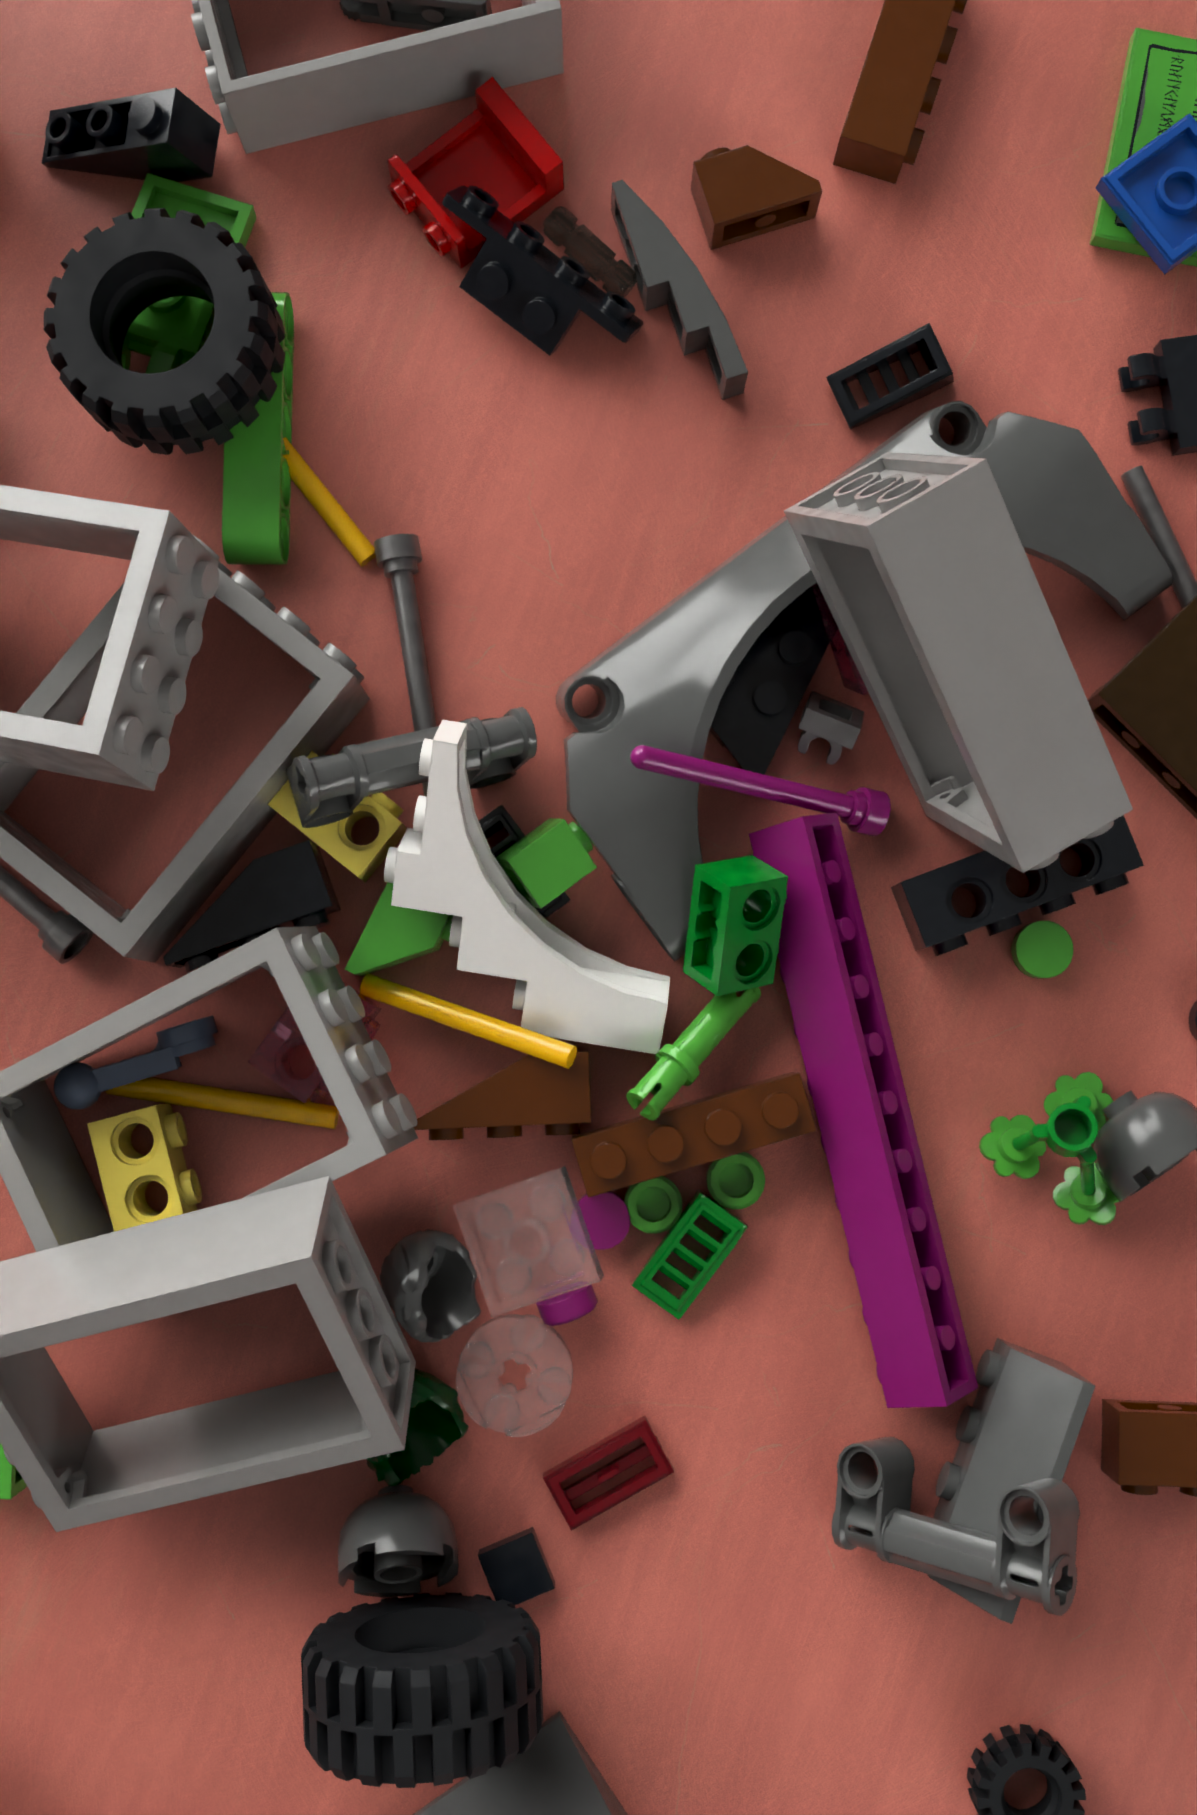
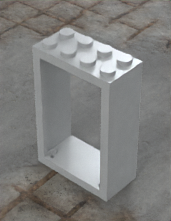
M191 0L195 12L191 14L201 51H205L208 62L205 72L214 102L219 105L227 134L238 133L246 154L475 96V90L491 77L503 89L564 73L562 11L559 0H521L522 7L248 76L229 0Z
M887 452L784 510L927 817L1024 873L1028 870H1038L1052 864L1058 859L1062 850L1081 839H1090L1104 834L1112 828L1114 820L1133 810L987 459Z
M0 485V539L131 560L83 725L0 710V762L154 791L158 776L164 771L169 761V737L175 716L181 712L185 704L187 693L185 681L192 657L199 652L202 644L203 629L201 624L208 600L215 595L218 588L219 562L168 510Z
M194 536L217 561L220 559L210 547ZM218 561L219 583L214 596L296 660L315 679L309 686L311 691L132 910L124 909L4 812L39 769L0 762V858L126 958L154 963L159 959L277 814L268 803L288 780L286 769L292 765L294 757L303 755L307 757L311 751L315 752L318 756H323L370 699L360 685L364 676L355 669L357 665L346 654L331 643H328L323 650L318 647L320 642L309 632L311 629L306 623L284 606L276 614L274 612L276 607L264 597L265 592L238 570L230 578L232 572L220 561ZM124 583L16 713L71 724H77L84 716L88 708Z
M316 926L276 927L0 1071V1174L36 1252L114 1232L111 1220L45 1080L59 1073L64 1067L78 1063L260 968L268 970L271 977L274 976L348 1130L346 1133L349 1140L346 1147L245 1197L330 1176L331 1180L334 1181L418 1139L414 1127L417 1126L415 1111L404 1094H397L387 1074L391 1071L389 1057L378 1040L374 1039L371 1041L361 1020L365 1017L362 1001L351 986L345 987L335 966L339 964L338 952L326 933H319Z
M330 1176L0 1261V1444L3 1447L6 1459L11 1465L16 1467L31 1491L35 1505L43 1510L56 1532L405 1450L416 1361ZM296 1284L339 1371L94 1431L44 1347Z

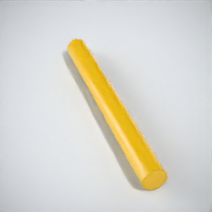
M286 437L283 438L286 450H289V454L282 456L287 460L291 480L359 565L363 567L376 557L374 546Z
M367 974L361 982L360 994L362 996L567 1069L572 1066L575 1060L577 1047L372 974Z
M152 1077L106 1090V1093L110 1095L336 1129L339 1111L333 1105Z

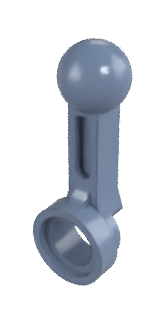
M208 1016L156 1032L158 1043L155 1049L149 1053L98 1068L85 1063H73L64 1067L57 1074L54 1081V1092L57 1099L67 1108L75 1110L85 1109L93 1105L103 1091L179 1069L182 1066L179 1056L216 1045L213 1034L217 1033L218 1030L214 1016Z

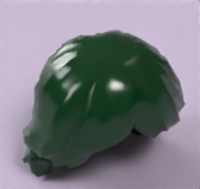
M415 1368L405 1450L367 1459V1465L376 1472L378 1482L385 1480L389 1487L401 1484L405 1479H409L411 1474L415 1475L420 1472V1467L423 1465H431L434 1457H439L454 1441L466 1434L469 1426L464 1422L463 1411L458 1401V1392L434 1375Z

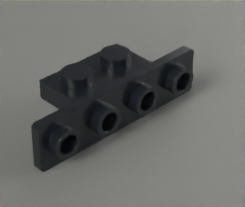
M461 186L447 192L442 204L487 238L459 287L549 356L558 349L581 311L624 343L628 342L638 333L643 325V321L634 315L636 310L626 298L613 291L605 293L588 280L590 274L584 266L567 256L559 258L543 245L545 241L543 236L536 229L521 221L512 222L497 210L499 204L489 193L476 186H469V188Z

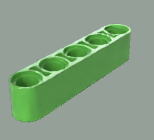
M271 292L277 304L276 309L283 321L285 338L280 343L285 352L283 370L279 373L271 372L277 388L269 402L260 399L255 405L259 416L248 427L241 421L231 428L230 432L234 438L224 443L222 545L225 560L229 565H286L288 562L291 478L287 460L282 456L289 454V450H286L283 438L286 437L292 444L294 315L291 297L288 292Z

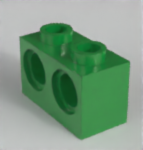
M753 855L695 865L683 972L716 996L773 984L779 953L784 904L787 896L788 876Z

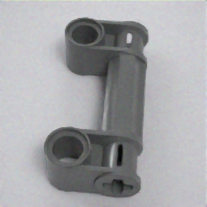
M523 707L510 709L500 718L479 720L477 717L459 721L467 723L466 769L470 789L493 785L515 776L516 771L536 754L537 737L531 716ZM439 726L361 744L344 746L335 755H323L310 759L305 755L294 757L293 763L286 769V773L302 827L313 828L343 820L351 816L356 806L368 795L427 782L429 776L419 775L422 744L425 738H434Z
M882 1437L853 1443L843 1449L837 1463L836 1506L832 1520V1536L838 1547L846 1550L861 1547L876 1552L877 1556L884 1562L904 1566L987 1592L1006 1600H1013L1018 1596L1043 1604L1044 1609L1048 1613L1062 1616L1068 1611L1073 1602L1077 1586L1075 1562L1080 1510L1079 1502L1074 1492L1066 1483L1056 1478H1043L1006 1490L999 1500L997 1508V1536L910 1511L912 1480L915 1467L910 1449L903 1441L895 1437ZM874 1460L878 1468V1475L874 1468ZM1034 1499L1043 1511V1524L1034 1512Z

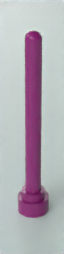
M646 745L635 747L630 755L631 763L638 769L826 814L837 813L841 822L847 824L849 830L869 836L879 835L887 825L890 816L891 804L887 793L866 787H860L855 791L850 790L846 794Z

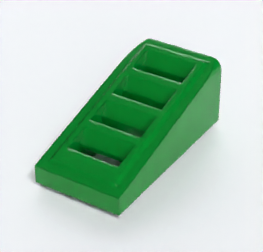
M698 1189L682 1211L678 1221L670 1228L631 1285L679 1320L735 1247L748 1226ZM699 1215H702L724 1231L718 1241L694 1224ZM686 1233L711 1250L705 1260L680 1243V1240ZM671 1252H674L697 1269L692 1279L666 1261ZM658 1270L684 1288L678 1298L652 1280Z

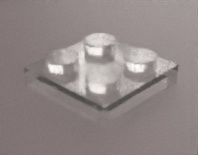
M565 1166L453 1205L491 1318L600 1282L604 1278Z

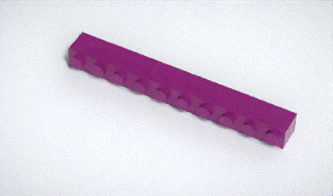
M827 813L802 816L749 833L753 856L788 876L787 896L779 939L778 958L780 962V975L785 984L792 1011L794 1032L799 1041L806 1069L807 1086L813 1098L820 1127L821 1144L827 1156L835 1189V1202L841 1214L849 1247V1260L855 1272L863 1305V1318L869 1330L877 1363V1376L883 1388L887 1408L947 1407L978 1389L971 1355L838 814Z

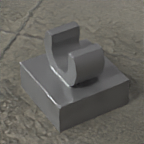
M811 691L798 727L803 730L798 743V751L805 754L813 739L824 738L831 745L826 763L830 765L835 764L841 756L843 746L851 750L853 749L861 731L864 711Z

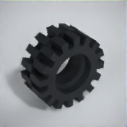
M1020 1724V1734H1015L1010 1725L1000 1727L1003 1739L996 1742L991 1733L983 1738L987 1747L985 1753L975 1748L971 1758L976 1768L968 1767L967 1779L972 1787L968 1788L970 1798L979 1815H1084L1085 1810L1078 1801L1086 1800L1085 1788L1079 1781L1082 1778L1058 1741L1054 1742L1049 1733L1040 1729L1038 1735H1036L1030 1725ZM1026 1768L1040 1771L1046 1776L1047 1791L1039 1803L1027 1809H1017L1005 1801V1783L1014 1773Z

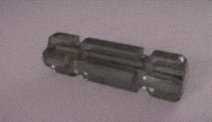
M563 206L556 207L544 220V234L557 246L563 245L566 247L564 253L584 266L592 279L595 281L602 280L604 282L602 288L605 291H613L623 297L627 296L637 282L636 272L623 260L616 262L614 259L616 253L585 225L578 226L576 224L578 219L567 208Z

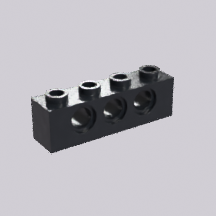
M1124 815L1114 820L1112 828L1104 834L1090 839H1081L1067 847L1076 851L1081 858L1082 867L1077 877L1071 876L1063 870L1060 864V855L1056 861L1044 868L1024 872L1029 880V888L1024 897L1012 894L1006 885V874L1012 866L987 851H982L891 887L915 951L932 946L935 956L967 945L968 941L964 933L985 926L989 936L1022 924L1018 913L1039 906L1043 916L1076 904L1072 895L1075 891L1092 885L1095 895H1099L1129 884L1126 872L1142 867L1144 864ZM957 887L968 889L975 897L976 909L970 918L960 916L952 906V894Z

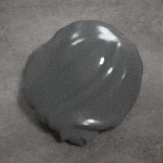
M430 1229L414 1232L395 1244L389 1255L385 1257L379 1277L382 1290L389 1305L395 1312L396 1320L412 1338L420 1342H438L442 1339H447L454 1331L476 1319L481 1312L475 1295L477 1275L469 1256L470 1252L451 1234Z

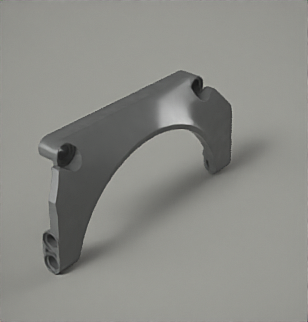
M952 401L922 413L823 487H827L887 452L987 459L1025 552L1054 564L1082 581L1102 597L1123 620L1128 619L1173 583L1172 573L1168 564L1137 514L1124 500L1094 449L1080 430L1007 411L998 414L990 420L986 427L979 414L971 405L962 401ZM942 417L947 419L954 429V438L950 445L946 444L939 434V423ZM786 516L568 677L559 686L556 694V706L560 715L567 722L572 723L578 731L573 732L564 739L567 810L613 872L611 877L662 948L674 961L685 954L695 865L703 864L698 832L699 783L638 769L631 763L630 755L635 747L646 745L703 759L709 730L720 700L738 665L756 639L779 613L809 587L817 583ZM588 684L595 689L598 695V704L592 714L580 717L572 706V698L574 692L579 687Z

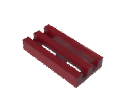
M643 1416L544 1472L543 1479L572 1531L674 1473V1468L669 1458L666 1457L657 1436L654 1435L646 1416ZM642 1437L644 1443L563 1489L560 1482ZM649 1456H652L656 1464L577 1509H574L570 1502Z

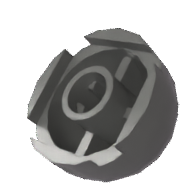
M1131 1090L1102 1110L1109 1120L1098 1131L1093 1146L1097 1154L1095 1163L1100 1175L1118 1201L1122 1202L1128 1196H1132L1182 1162L1189 1153L1194 1150L1197 1151V1108L1190 1101L1174 1093L1154 1092L1138 1099Z
M386 1486L380 1489L378 1495L365 1500L347 1517L341 1529L338 1546V1583L344 1587L348 1579L354 1580V1593L375 1597L409 1596L421 1593L420 1581L437 1576L438 1588L449 1583L458 1574V1546L454 1524L439 1503L428 1496L414 1493L413 1489L409 1486Z

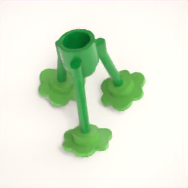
M1084 1072L1078 1075L1075 1080L1071 1076L1063 1075L1056 1080L1055 1088L1057 1091L1051 1092L1044 1100V1109L1049 1116L1046 1124L1035 1125L1034 1121L1026 1115H1017L1011 1118L1010 1121L1003 1116L996 1117L991 1121V1132L984 1135L980 1140V1152L986 1159L994 1161V1170L999 1176L1008 1177L1014 1173L1021 1179L1032 1178L1038 1173L1040 1168L1038 1157L1045 1153L1046 1143L1058 1155L1077 1157L1080 1161V1167L1071 1166L1065 1170V1182L1059 1183L1053 1190L1054 1203L1063 1210H1069V1219L1074 1224L1081 1225L1090 1219L1095 1224L1106 1225L1114 1220L1116 1215L1114 1203L1119 1201L1100 1175L1096 1163H1094L1097 1159V1154L1091 1145L1095 1141L1098 1131L1106 1123L1102 1110L1111 1104L1113 1100L1110 1095L1102 1093L1103 1084L1096 1074Z

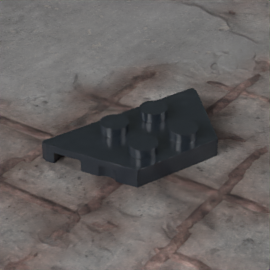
M809 587L782 610L761 633L738 665L720 700L710 732L722 747L725 746L738 765L744 770L765 774L838 627L819 587Z

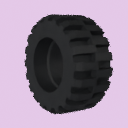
M165 208L145 209V217L134 219L132 214L128 212L112 218L115 225L101 232L98 226L84 236L87 244L79 252L72 248L60 263L66 271L62 279L54 276L47 293V297L55 306L54 308H46L44 311V331L51 338L46 348L51 363L60 372L59 379L97 423L107 432L112 431L120 441L134 448H138L144 443L152 453L171 454L173 452V445H179L185 454L202 452L204 449L203 441L213 438L218 445H221L234 438L230 429L241 421L248 427L259 416L255 408L260 399L265 402L271 400L277 388L271 372H281L285 359V352L280 345L285 338L283 321L276 309L277 304L252 256L242 243L234 242L228 230L216 222H207L205 226L198 214L184 210L177 211L175 218H171ZM175 296L196 297L214 304V321L209 337L202 348L189 361L177 368L161 373H138L123 368L122 348L125 336L136 317L147 307L160 300Z
M448 1592L445 1595L421 1593L406 1598L381 1599V1602L360 1604L352 1607L351 1611L347 1613L338 1612L330 1616L326 1623H320L314 1628L302 1648L301 1667L305 1747L318 1766L324 1771L331 1770L335 1777L345 1781L355 1778L361 1780L363 1785L380 1787L384 1783L396 1784L397 1788H415L416 1784L433 1782L434 1786L453 1783V1779L465 1776L472 1779L485 1775L491 1767L497 1766L502 1768L513 1762L517 1754H524L532 1745L543 1724L539 1629L523 1608H516L512 1602L503 1599L494 1601L490 1596L485 1595L462 1596V1593Z

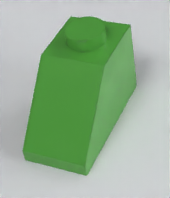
M387 882L344 970L363 977L367 974H372L438 951L444 940L449 942L453 915L391 906L393 883Z

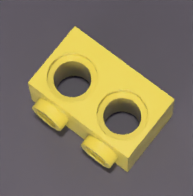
M313 751L307 756L308 759L318 757ZM289 780L286 781L268 803L271 808L365 883L384 861L389 847H395L407 829L398 820V817L404 810L382 792L372 794L371 797H364L353 810L351 816L331 824L313 828L302 827ZM363 817L376 818L379 822V833L376 839L367 845L354 844L351 838V830L355 822Z
M171 1104L153 1105L87 1123L114 1232L197 1210L196 1204L202 1201L201 1186L195 1170H187L182 1147L186 1146L188 1142L187 1131L182 1116L179 1112L173 1113ZM138 1124L148 1127L153 1135V1147L146 1156L139 1154L131 1143L132 1131ZM151 1181L162 1184L167 1191L168 1203L162 1212L153 1210L146 1202L145 1190Z

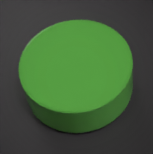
M1037 921L1025 925L1016 933L1012 941L1011 954L1015 965L1025 975L1037 979L1050 978L1061 974L1069 966L1073 957V943L1068 932L1059 924L1051 921Z
M742 1152L712 1161L706 1172V1184L711 1196L720 1205L729 1209H743L754 1204L761 1196L765 1186V1175L757 1159L747 1152Z
M665 1176L630 1185L625 1193L624 1203L628 1208L630 1222L638 1230L645 1233L657 1234L667 1231L675 1225L681 1215V1194L674 1182Z

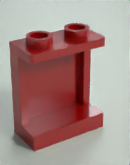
M493 77L475 90L477 109L407 163H404L397 154H394L387 160L392 181L387 187L396 204L406 215L414 211L425 225L422 227V231L432 248L441 257L448 253L460 269L476 258L487 238L442 204L447 192L461 186L468 188L469 186H476L489 193L499 204L497 210L515 223L516 221H524L564 190L563 161Z

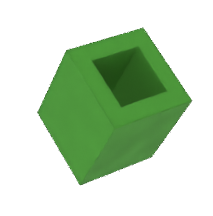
M549 818L496 857V860L517 891L533 907L540 909L597 868L588 854L593 850V846L583 830L573 821L568 824L565 819Z

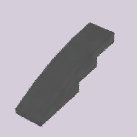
M623 180L613 182L611 211L645 311L667 305L684 356L705 349L722 400L743 394L748 370L726 317L698 268L663 221Z

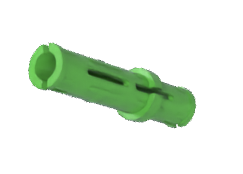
M759 987L745 990L740 997L736 996V992L721 996L715 995L673 1044H665L655 1055L657 1063L626 1095L631 1107L635 1110L645 1097L652 1093L654 1097L640 1112V1115L648 1120H656L677 1091L683 1085L690 1086L700 1074L698 1068L700 1064L711 1054L712 1050L752 1004L760 999L761 991Z

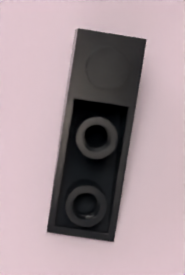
M177 88L51 110L45 131L46 139L42 164L49 168L145 180L147 173L176 182L209 178L213 176L221 124Z
M307 840L254 859L164 955L165 965L178 968L185 966L188 974L219 958L218 954L242 946L276 927L316 926L318 929L329 924L327 915L341 909L319 846Z

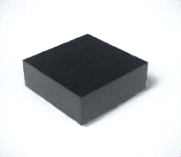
M533 1527L479 1549L478 1558L496 1601L503 1599L512 1602L515 1606L555 1589L554 1577Z

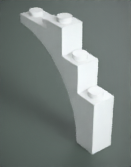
M442 720L434 738L424 739L420 754L419 775L429 776L427 796H418L413 828L407 827L398 848L389 847L387 852L384 882L393 883L391 906L453 915L449 946L459 948L456 970L516 979L512 1009L523 1010L521 1027L551 1038L657 1054L661 1046L667 1013L670 976L626 966L586 948L548 922L517 891L492 854L474 810L466 769L467 723Z

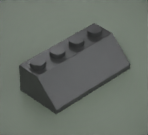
M999 1338L996 1339L993 1350L987 1349L979 1361L976 1380L980 1387L973 1406L967 1405L958 1420L956 1439L960 1443L953 1463L947 1461L940 1471L936 1484V1496L940 1497L933 1516V1518L994 1536H997V1508L999 1500L1006 1490L1043 1478L1063 1480L1095 1389L1094 1384L1062 1362ZM1034 1499V1512L1043 1524V1511ZM927 1574L929 1578L998 1619L1010 1624L1013 1623L1021 1597L1017 1596L1013 1600H1006L987 1592Z

